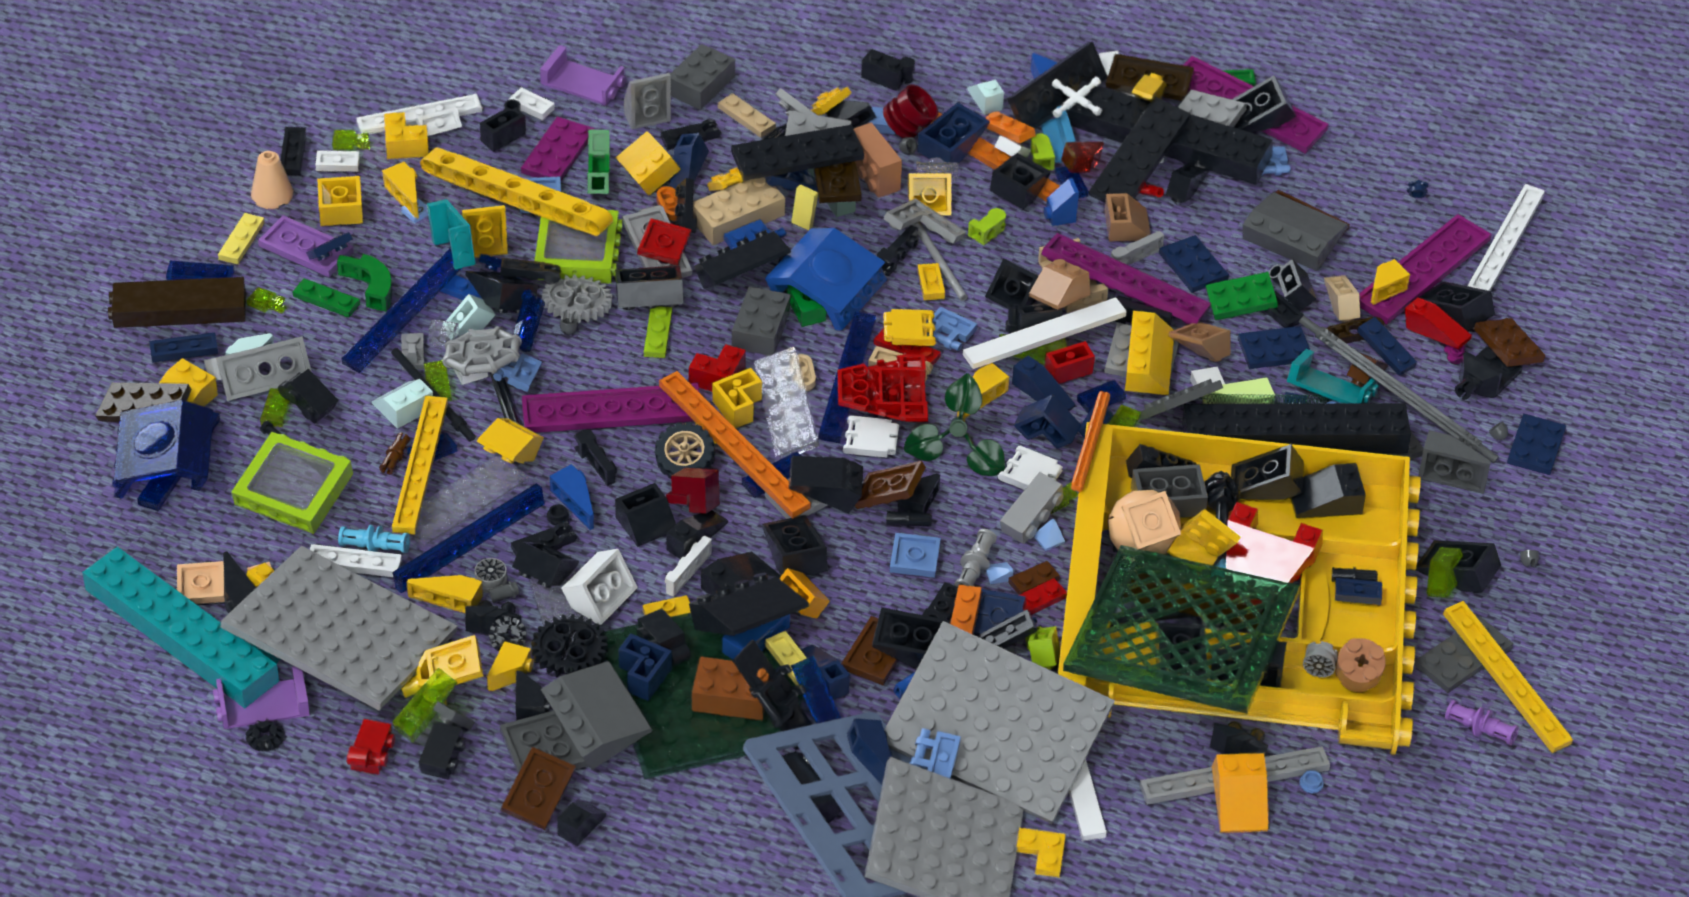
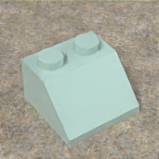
M417 379L409 381L373 400L372 404L398 429L420 417L425 396H433V391L422 380Z

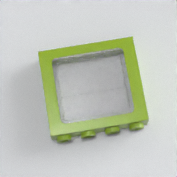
M607 210L612 215L613 222L599 236H594L541 217L534 261L560 266L561 279H565V275L569 278H573V275H576L577 278L585 276V279L588 280L592 277L593 282L600 280V283L611 284L612 276H615V270L617 269V263H614V261H618L619 248H616V246L620 247L621 234H618V232H622L623 220L619 219V210Z
M271 432L232 490L234 505L314 534L352 477L351 460L344 456L329 453L325 449L315 448L306 442L293 440L284 434Z

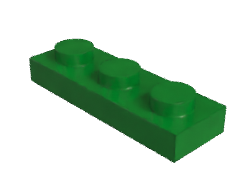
M305 278L293 290V297L348 318L360 305L359 298Z

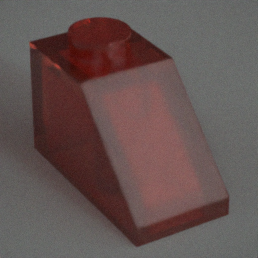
M1103 141L1066 142L1061 161L1070 173H1089L1100 161L1104 143Z

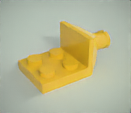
M1204 509L1183 525L1180 530L1181 535L1174 539L1167 552L1173 557L1172 563L1175 567L1181 564L1178 567L1179 570L1188 568L1199 577L1205 578L1216 559L1236 545L1241 536Z
M473 635L425 650L416 669L417 675L412 677L401 688L404 697L408 698L412 695L423 693L426 700L434 704L439 701L447 705L445 688L483 677L479 644L476 636Z

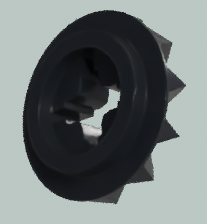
M505 616L497 619L492 624L489 631V639L497 651H500L505 641V638L498 635V633H506L509 625L511 633L518 636V638H510L509 643L520 646L524 645L527 633L525 626L520 620L515 617Z
M268 718L263 722L257 720L256 724L249 725V730L246 732V741L251 748L257 751L273 750L280 746L284 740L283 726H280L277 720L270 722ZM269 731V736L266 734L261 736V732L266 733Z

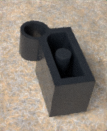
M514 99L507 100L504 103V110L480 122L481 142L493 152L526 134L525 115L521 112L520 102Z
M1293 259L1283 266L1277 264L1270 269V278L1281 287L1284 297L1299 311L1316 300L1307 272Z
M662 608L637 618L639 627L637 629L638 637L671 650L672 666L691 659L690 650L685 642L684 632Z
M434 722L418 762L421 773L449 780L451 773H455L457 769L459 752H463L466 745V738H463L462 728Z

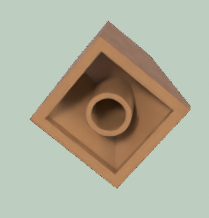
M1198 322L1197 324L1192 323L1169 332V337L1199 356L1209 358V361H1221L1222 358L1231 355V330Z

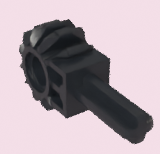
M1220 471L1212 474L1205 481V488L1208 494V506L1216 512V518L1228 526L1229 512L1233 510L1236 502L1241 500V492L1234 478H1231L1227 472Z

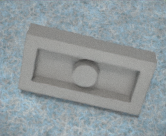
M423 333L401 334L402 353L417 370L424 369Z

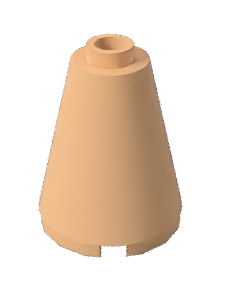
M265 151L258 156L251 189L252 200L256 202L257 206L265 209L279 208L280 205L288 204L293 198L291 183L279 155L273 151Z

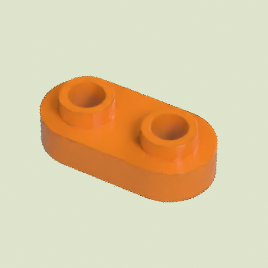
M665 186L657 190L656 200L658 205L663 206L668 219L676 221V189Z

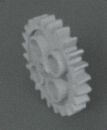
M565 275V279H560L557 283L545 285V289L542 292V303L544 304L543 308L547 309V313H553V317L561 316L562 320L569 318V322H572L574 319H577L578 323H581V319L589 322L590 318L597 320L598 316L604 317V313H609L612 305V294H610V289H606V284L600 285V280L593 282L592 277L587 280L585 276L577 278L576 275H573V278H569Z

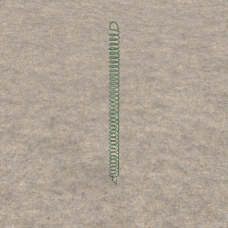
M1209 394V395H1212L1211 398H1213V395H1215V397H1216V399H1217V396H1216V395H1219V394ZM1273 394V395H1270V396H1271V397L1274 396V398H1276V396H1278V397H1279V396H1282V397L1285 396V399L1287 398V396H1289V398H1290V400H1291V397H1290V396H1293V395H1281V394H1280V395H1277V394L1274 395V394ZM1294 395V396H1296V399L1298 398V396H1300V398H1301V400H1302V397H1301V396H1304V395ZM1208 396L1207 398L1200 397V399H1207L1208 404L1211 401V398L1209 399ZM1311 396V398L1309 399V403H1310V404H1313V397H1312V396Z

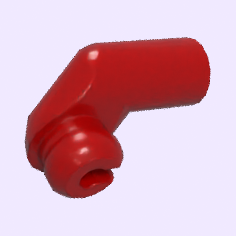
M1145 183L1139 194L1160 198L1163 196L1164 190L1161 187Z

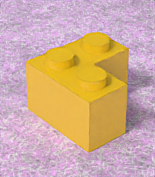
M405 112L384 113L387 159L425 157L429 153L427 125L406 126Z
M752 368L712 383V401L727 421L735 428L753 422L754 403L762 400V381Z

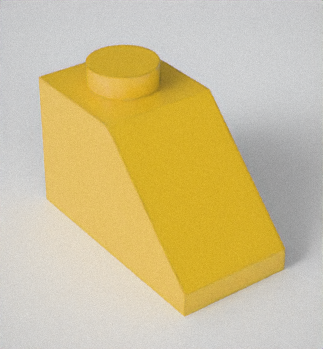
M1395 259L1377 266L1371 298L1373 305L1408 289L1410 274Z
M504 641L487 675L488 690L494 691L516 683V671H522L525 674L527 672L530 673L534 664V659L531 658V648Z

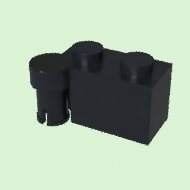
M871 49L862 59L861 78L898 91L903 85L904 79V84L912 83L915 60L911 57L898 59Z
M1042 303L1024 305L1022 311L1021 305L1014 304V308H1012V304H1009L1005 330L1008 333H1013L1063 316V310H1057Z
M309 369L303 373L298 372L289 381L285 380L278 386L280 395L295 404L302 411L303 416L314 424L331 412L339 401Z

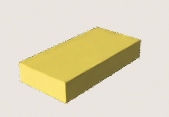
M799 185L796 188L791 223L808 231L813 227L818 192L803 185Z

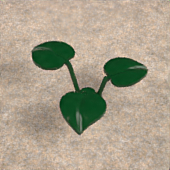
M966 373L953 382L945 393L947 407L954 412L960 411L959 416L953 418L950 427L940 435H938L937 427L933 424H922L916 427L908 435L904 444V451L919 460L932 461L938 458L943 451V443L940 439L949 433L955 437L964 436L973 449L967 456L969 467L980 475H999L1000 472L1005 470V457L1001 445L995 440L983 439L976 447L967 432L968 423L963 418L964 412L970 415L977 413L982 404V394L975 379L969 373Z

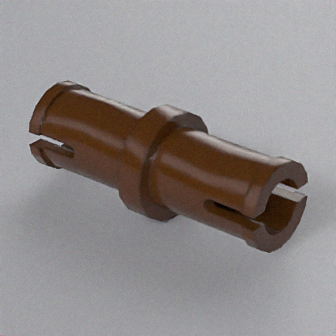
M399 432L392 446H389L386 450V457L379 467L382 473H385L388 468L386 474L391 475L398 461L402 460L403 452L410 442V437L407 434L401 439L403 433Z

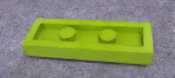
M657 306L650 309L644 357H666L672 307Z

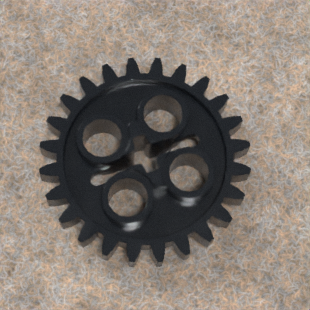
M562 614L561 620L554 616L552 623L545 620V627L538 626V632L533 633L531 647L535 663L540 664V669L547 667V674L555 671L557 678L561 673L564 675L601 664L602 660H606L608 644L605 630H599V623L592 625L591 618L584 621L583 615L575 619L574 614H571L570 618H566Z

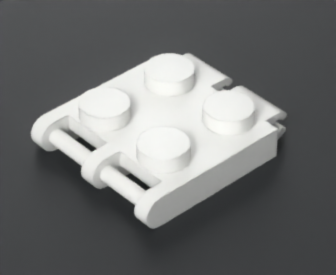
M861 416L848 417L847 423L849 427L845 432L847 440L846 445L843 446L844 453L887 458V454H896L899 424L892 423V419Z
M1018 446L1015 450L1016 454L1007 461V467L1003 472L999 473L998 479L1025 490L1039 472L1056 481L1063 471V467L1057 464L1058 460Z

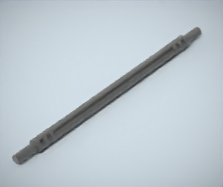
M1306 316L1300 319L1299 323L1316 334L1315 337L1448 434L1477 451L1492 463H1495L1499 458L1498 455L1485 447L1481 440L1325 327L1318 326Z

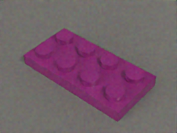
M556 117L521 166V173L536 178L560 177L561 182L587 145L588 130H594V128Z

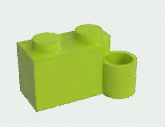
M1056 626L1036 627L1037 632L1025 637L1027 649L1030 650L1033 663L1050 670L1054 668L1053 666L1057 665L1060 656Z

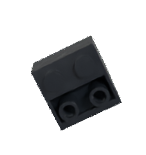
M656 483L615 499L616 519L637 547L665 536L666 532L676 525L667 498Z

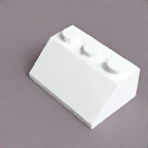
M619 549L597 552L561 589L572 609L588 619L591 618L593 622L600 625L638 587Z

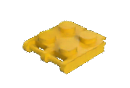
M738 167L730 169L729 173L712 176V181L707 183L709 191L723 190L731 185L743 182Z
M891 309V312H884V340L892 342V345H935L936 338L933 336L935 325L932 320L934 318V311Z

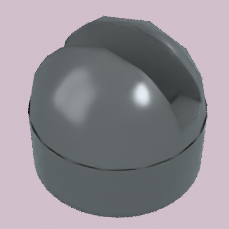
M903 138L899 143V149L902 153L914 154L917 149V142L914 138Z
M569 318L560 320V329L563 333L567 335L575 333L578 325L577 319H574L572 322H569Z
M1502 421L1492 427L1489 433L1496 440H1504L1508 435V428Z
M1521 551L1520 558L1522 564L1525 567H1529L1530 564L1531 567L1536 566L1539 561V551Z

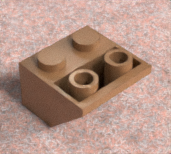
M1127 193L1106 194L1104 213L1109 241H1138L1151 234L1147 209Z

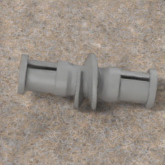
M980 529L978 531L976 543L972 546L971 550L965 551V554L960 559V564L963 567L962 574L955 581L954 586H974L981 570H987L990 567V562L987 558L992 544L997 540L994 532L988 529Z

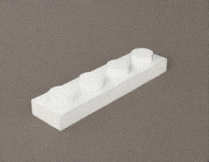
M311 544L310 547L311 551L354 573L398 578L402 564V555L314 544Z

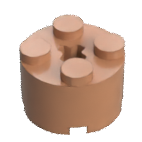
M1350 639L1341 648L1335 667L1336 675L1341 684L1346 689L1358 693L1366 692L1377 686L1385 668L1384 650L1381 646L1368 639Z

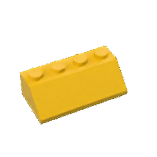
M1133 311L1125 391L1169 395L1174 339L1169 337V332L1174 329L1156 313Z

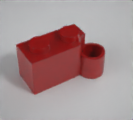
M363 719L354 745L350 746L347 754V764L351 765V770L379 775L382 766L385 767L387 765L388 749L393 748L395 743L392 725L390 723Z

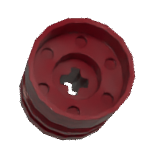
M911 84L885 105L883 115L889 127L898 136L914 138L924 127L931 124L937 118L938 108L928 92L918 85Z

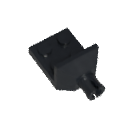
M1487 346L1477 356L1465 351L1459 373L1460 383L1455 386V393L1458 397L1462 396L1464 400H1467L1473 393L1479 396L1495 398L1522 372L1523 367L1521 365L1507 367L1493 350Z

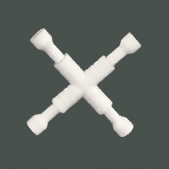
M1095 77L1089 85H1085L1078 92H1075L1055 79L1052 82V86L1062 90L1070 98L1063 103V106L1055 109L1053 115L1059 118L1063 111L1079 103L1083 107L1092 110L1096 116H1099L1102 109L1092 105L1084 97L1093 87L1101 84V80Z

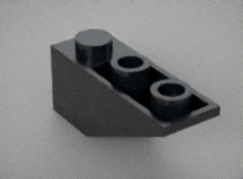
M1139 444L1126 460L1128 476L1132 478L1133 469L1197 465L1196 462L1142 444Z

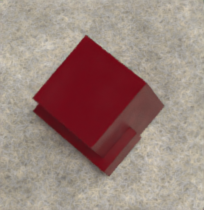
M683 468L671 476L672 491L666 494L668 503L689 504V512L708 513L720 505L719 470Z

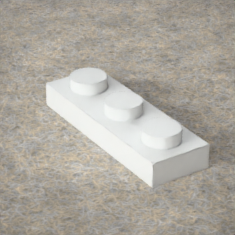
M703 536L698 543L695 542L690 552L680 559L677 567L673 571L668 572L665 578L667 594L674 597L712 554V539Z

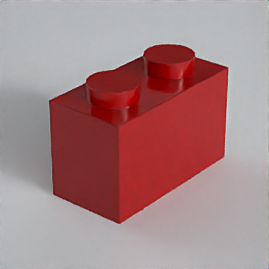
M1084 341L1046 353L1045 368L1058 384L1093 374L1095 355L1087 342Z

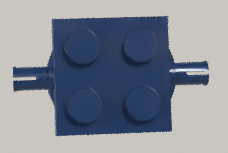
M982 589L974 635L977 636L1023 612L1026 597ZM1032 617L1035 626H1037L1038 617Z

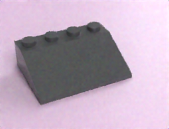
M1273 192L1251 211L1243 223V239L1318 271L1348 227V224Z
M609 661L560 676L541 689L591 770L653 731Z

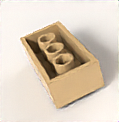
M764 177L746 180L694 201L693 218L697 219L696 227L712 245H716L724 241V234L759 219L766 224L785 216V197L776 187L767 184Z

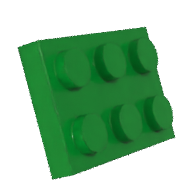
M1269 272L1206 285L1214 320L1278 307Z

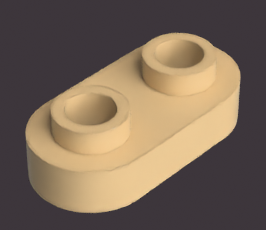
M805 354L793 356L790 361V370L795 388L800 391L812 390L816 385V375L812 359Z

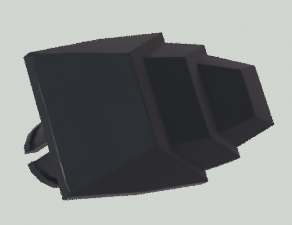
M484 600L478 606H465L466 632L489 634L492 624L497 619L511 616L521 621V615L514 614L516 606L512 602L503 603L500 609L498 606H493L491 602ZM509 625V627H508L506 633H509V631H511L510 625Z
M1231 721L1228 725L1214 723L1209 748L1224 754L1264 753V757H1266L1268 745L1262 742L1265 737L1262 729L1254 728L1249 734L1247 730L1242 729V725L1239 722Z

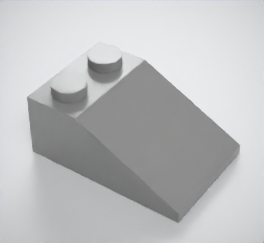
M670 73L629 81L624 97V115L631 130L671 121Z

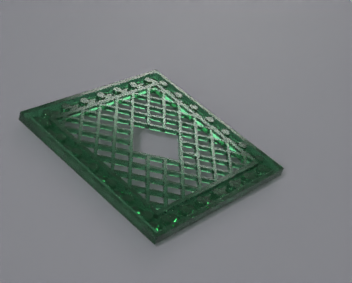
M1121 545L1063 663V671L1248 714L1299 595L1300 585ZM1145 573L1149 574L1150 577L1141 580L1137 575ZM1167 578L1171 579L1172 583L1163 585L1160 580ZM1155 582L1158 586L1148 590L1145 585ZM1189 583L1195 587L1185 590L1182 585ZM1140 586L1143 592L1134 595L1130 589ZM1177 587L1180 591L1179 593L1171 595L1168 592V589ZM1211 588L1215 589L1217 593L1208 595L1205 590ZM1163 592L1166 597L1156 600L1153 594ZM1199 592L1203 596L1193 600L1190 595ZM1234 593L1239 595L1240 598L1230 600L1227 595ZM1148 597L1151 602L1142 605L1138 599ZM1185 597L1188 601L1187 603L1179 605L1175 601L1176 599ZM1222 597L1225 603L1216 605L1212 601ZM1256 598L1263 603L1253 605L1250 600ZM1133 601L1136 607L1126 609L1123 604ZM1170 602L1174 607L1164 610L1161 604ZM1207 602L1211 606L1201 610L1198 605ZM1244 602L1248 606V608L1238 610L1235 605ZM1156 607L1159 612L1149 615L1146 609ZM1193 607L1212 633L1172 645L1153 619ZM1230 607L1233 613L1224 615L1220 611ZM1265 608L1263 614L1261 615L1258 612V610ZM1139 611L1144 615V617L1134 619L1131 614ZM1215 612L1219 616L1209 620L1206 615ZM1252 612L1256 618L1247 621L1243 615ZM1126 616L1129 622L1119 624L1116 619ZM1238 617L1242 623L1232 626L1228 620ZM1148 621L1152 627L1142 630L1138 624ZM1223 622L1227 627L1217 630L1214 625ZM1258 623L1256 630H1254L1251 625ZM1133 626L1137 632L1127 635L1124 629ZM1246 627L1250 633L1240 636L1236 630ZM1119 631L1122 637L1112 640L1109 634ZM1157 632L1160 637L1150 640L1147 634ZM1231 632L1235 637L1225 640L1222 635ZM1142 637L1145 642L1135 645L1132 639ZM1217 637L1220 643L1210 645L1207 640ZM1252 638L1248 646L1244 640ZM1126 641L1130 647L1120 650L1116 644ZM1161 642L1167 645V648L1161 650L1155 647V644ZM1202 642L1205 648L1195 650L1192 645ZM1239 642L1243 648L1233 651L1230 645ZM1111 646L1115 652L1105 655L1101 649ZM1149 647L1153 652L1143 655L1140 649ZM1187 647L1190 653L1180 655L1177 650ZM1224 647L1228 653L1219 656L1215 650ZM1135 652L1138 657L1128 660L1125 654ZM1170 652L1174 654L1175 658L1165 660L1162 656ZM1210 652L1213 658L1204 661L1200 655ZM1245 653L1244 658L1241 661L1238 655ZM1155 657L1159 659L1160 663L1150 665L1147 661ZM1195 657L1199 663L1189 666L1185 660ZM1233 658L1236 663L1226 666L1223 660ZM1180 662L1184 668L1174 671L1170 665ZM1218 663L1221 669L1211 671L1208 666ZM1200 668L1206 671V674L1196 676L1193 672ZM1238 669L1236 676H1234L1231 671ZM1226 673L1230 679L1220 682L1216 676Z

